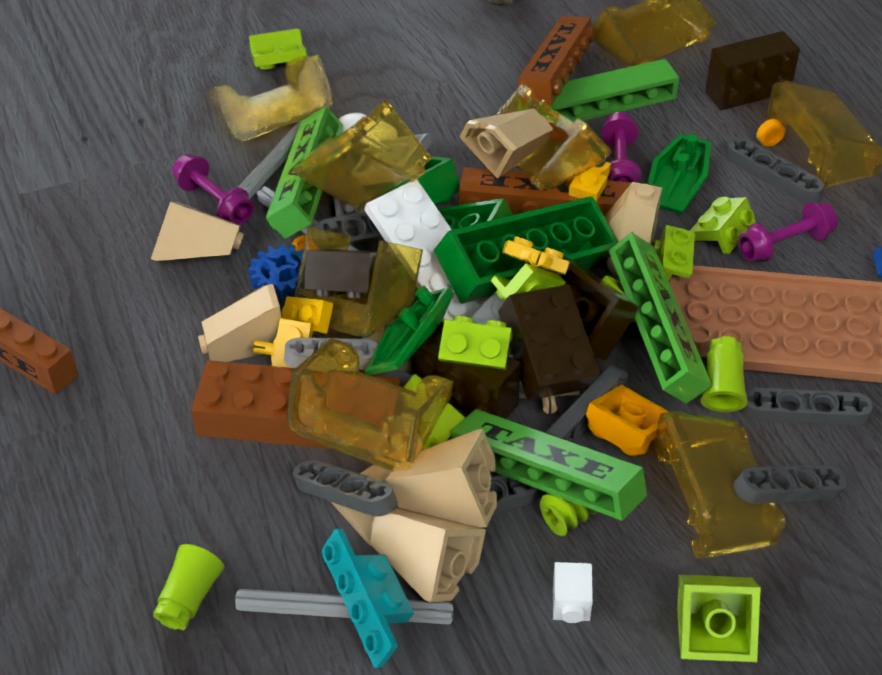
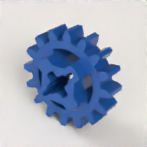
M280 244L279 249L274 250L273 247L269 246L267 253L259 251L258 259H251L252 267L248 269L252 288L259 289L264 285L273 284L276 295L280 296L281 301H284L286 295L289 294L291 297H297V291L306 293L307 289H304L306 250L301 249L297 252L295 245L285 249L284 245Z

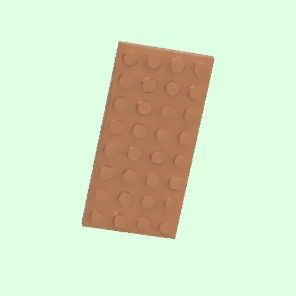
M693 265V272L690 278L672 274L669 280L670 286L704 366H707V353L709 352L710 341L722 336L736 338L738 342L742 343L741 352L744 355L743 370L882 383V282Z

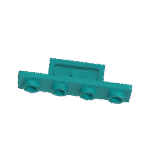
M335 529L322 548L323 559L332 574L337 590L342 596L373 667L383 668L397 649V642L388 624L407 623L414 612L386 555H355L344 530Z

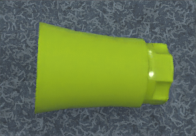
M722 336L710 341L706 372L712 386L702 392L701 404L709 410L735 412L745 408L748 404L744 383L742 343L738 342L736 338Z
M190 544L180 545L166 584L157 599L158 605L153 612L154 618L168 628L185 630L190 619L195 617L211 586L224 570L223 562L213 553L201 547Z

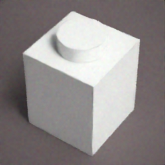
M555 562L553 576V620H563L568 623L590 621L593 602L592 563Z

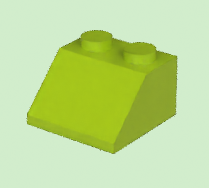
M679 574L677 615L681 659L757 662L761 587L753 577Z

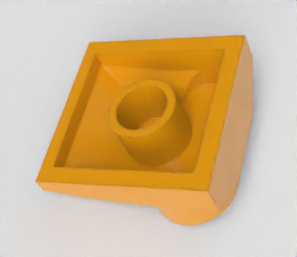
M622 384L590 402L586 412L588 427L593 435L611 442L629 456L645 454L651 441L675 422L677 417Z

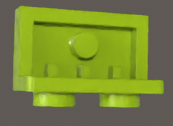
M298 28L249 36L252 61L255 67L260 66L262 70L275 68V64L284 62L288 66L301 64V60L307 59L306 48L302 44L301 31Z
M725 196L713 201L712 206L698 219V222L690 231L695 233V241H718L723 254H730L738 244L739 235L747 231L748 227L754 224L756 220L747 197L729 198Z
M670 225L665 226L660 239H655L652 246L657 252L668 281L672 274L690 278L693 272L695 233Z
M525 264L512 280L496 275L491 279V282L498 289L496 294L504 302L511 294L558 287L566 283L559 274L529 264Z
M454 316L453 320L444 319L438 356L439 361L506 370L510 341H512L513 337L512 329L506 327V323L488 320L486 325L473 323L474 319L465 316Z

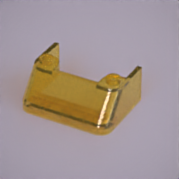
M308 227L295 297L325 300L334 303L329 329L355 336L369 337L397 317L403 309L411 305L415 298L423 249L380 240L368 297L346 298V294L334 295V297L314 296V290L304 289L306 250H348L351 236Z

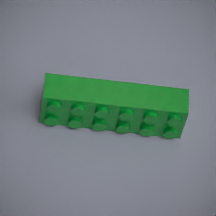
M590 196L449 230L433 251L460 303L463 304L492 296L498 290L491 282L495 275L512 280L525 264L531 265L528 262L502 254L507 240L514 242L515 237L526 239L534 243L532 248L544 252L545 248L559 251L564 253V256L579 262L587 269L603 265L611 257L609 250L618 243V240L594 197Z

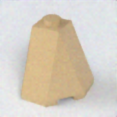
M528 109L470 120L465 124L459 138L498 179L544 145L554 129L550 126L548 120L535 109Z
M632 182L604 216L618 242L633 232L650 245L653 244L656 236L662 187ZM610 257L607 260V267L614 275H618Z
M170 202L151 259L162 261L230 255L233 249L239 250L244 233L239 232L241 225L179 202Z
M264 285L202 321L204 335L198 336L202 354L208 353L210 360L222 362L262 355L253 353V347L265 349V347L254 345L255 340L273 343L277 337L281 318L280 306L274 285Z
M483 429L472 431L398 459L386 478L387 483L393 487L398 501L397 505L400 509L483 528L487 527L497 507V493L495 491L490 492V472H496L495 456Z
M395 508L389 514L375 516L372 522L370 544L380 555H386L390 565L425 601H452L459 591V587L456 584L465 573L472 574L479 565L486 529Z

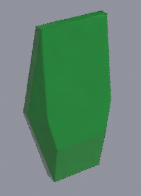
M680 134L654 158L647 184L662 187L661 209L681 215L685 212L708 178L711 142L698 139V136L695 134Z
M424 285L416 290L415 295L419 299L412 306L403 309L399 313V317L386 328L365 370L368 376L398 370L427 340L443 320L454 296V292L449 287L430 292Z

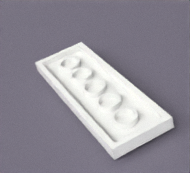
M415 179L366 203L365 212L417 289L425 285L430 292L447 287L454 292L433 251L446 233L452 229L419 181ZM454 292L442 322H444V319L453 320L454 316L471 317L491 296L461 304Z

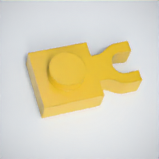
M590 157L587 170L579 169L570 184L569 195L580 199L593 196L597 203L606 187L611 163L605 162L603 167H595L596 159Z

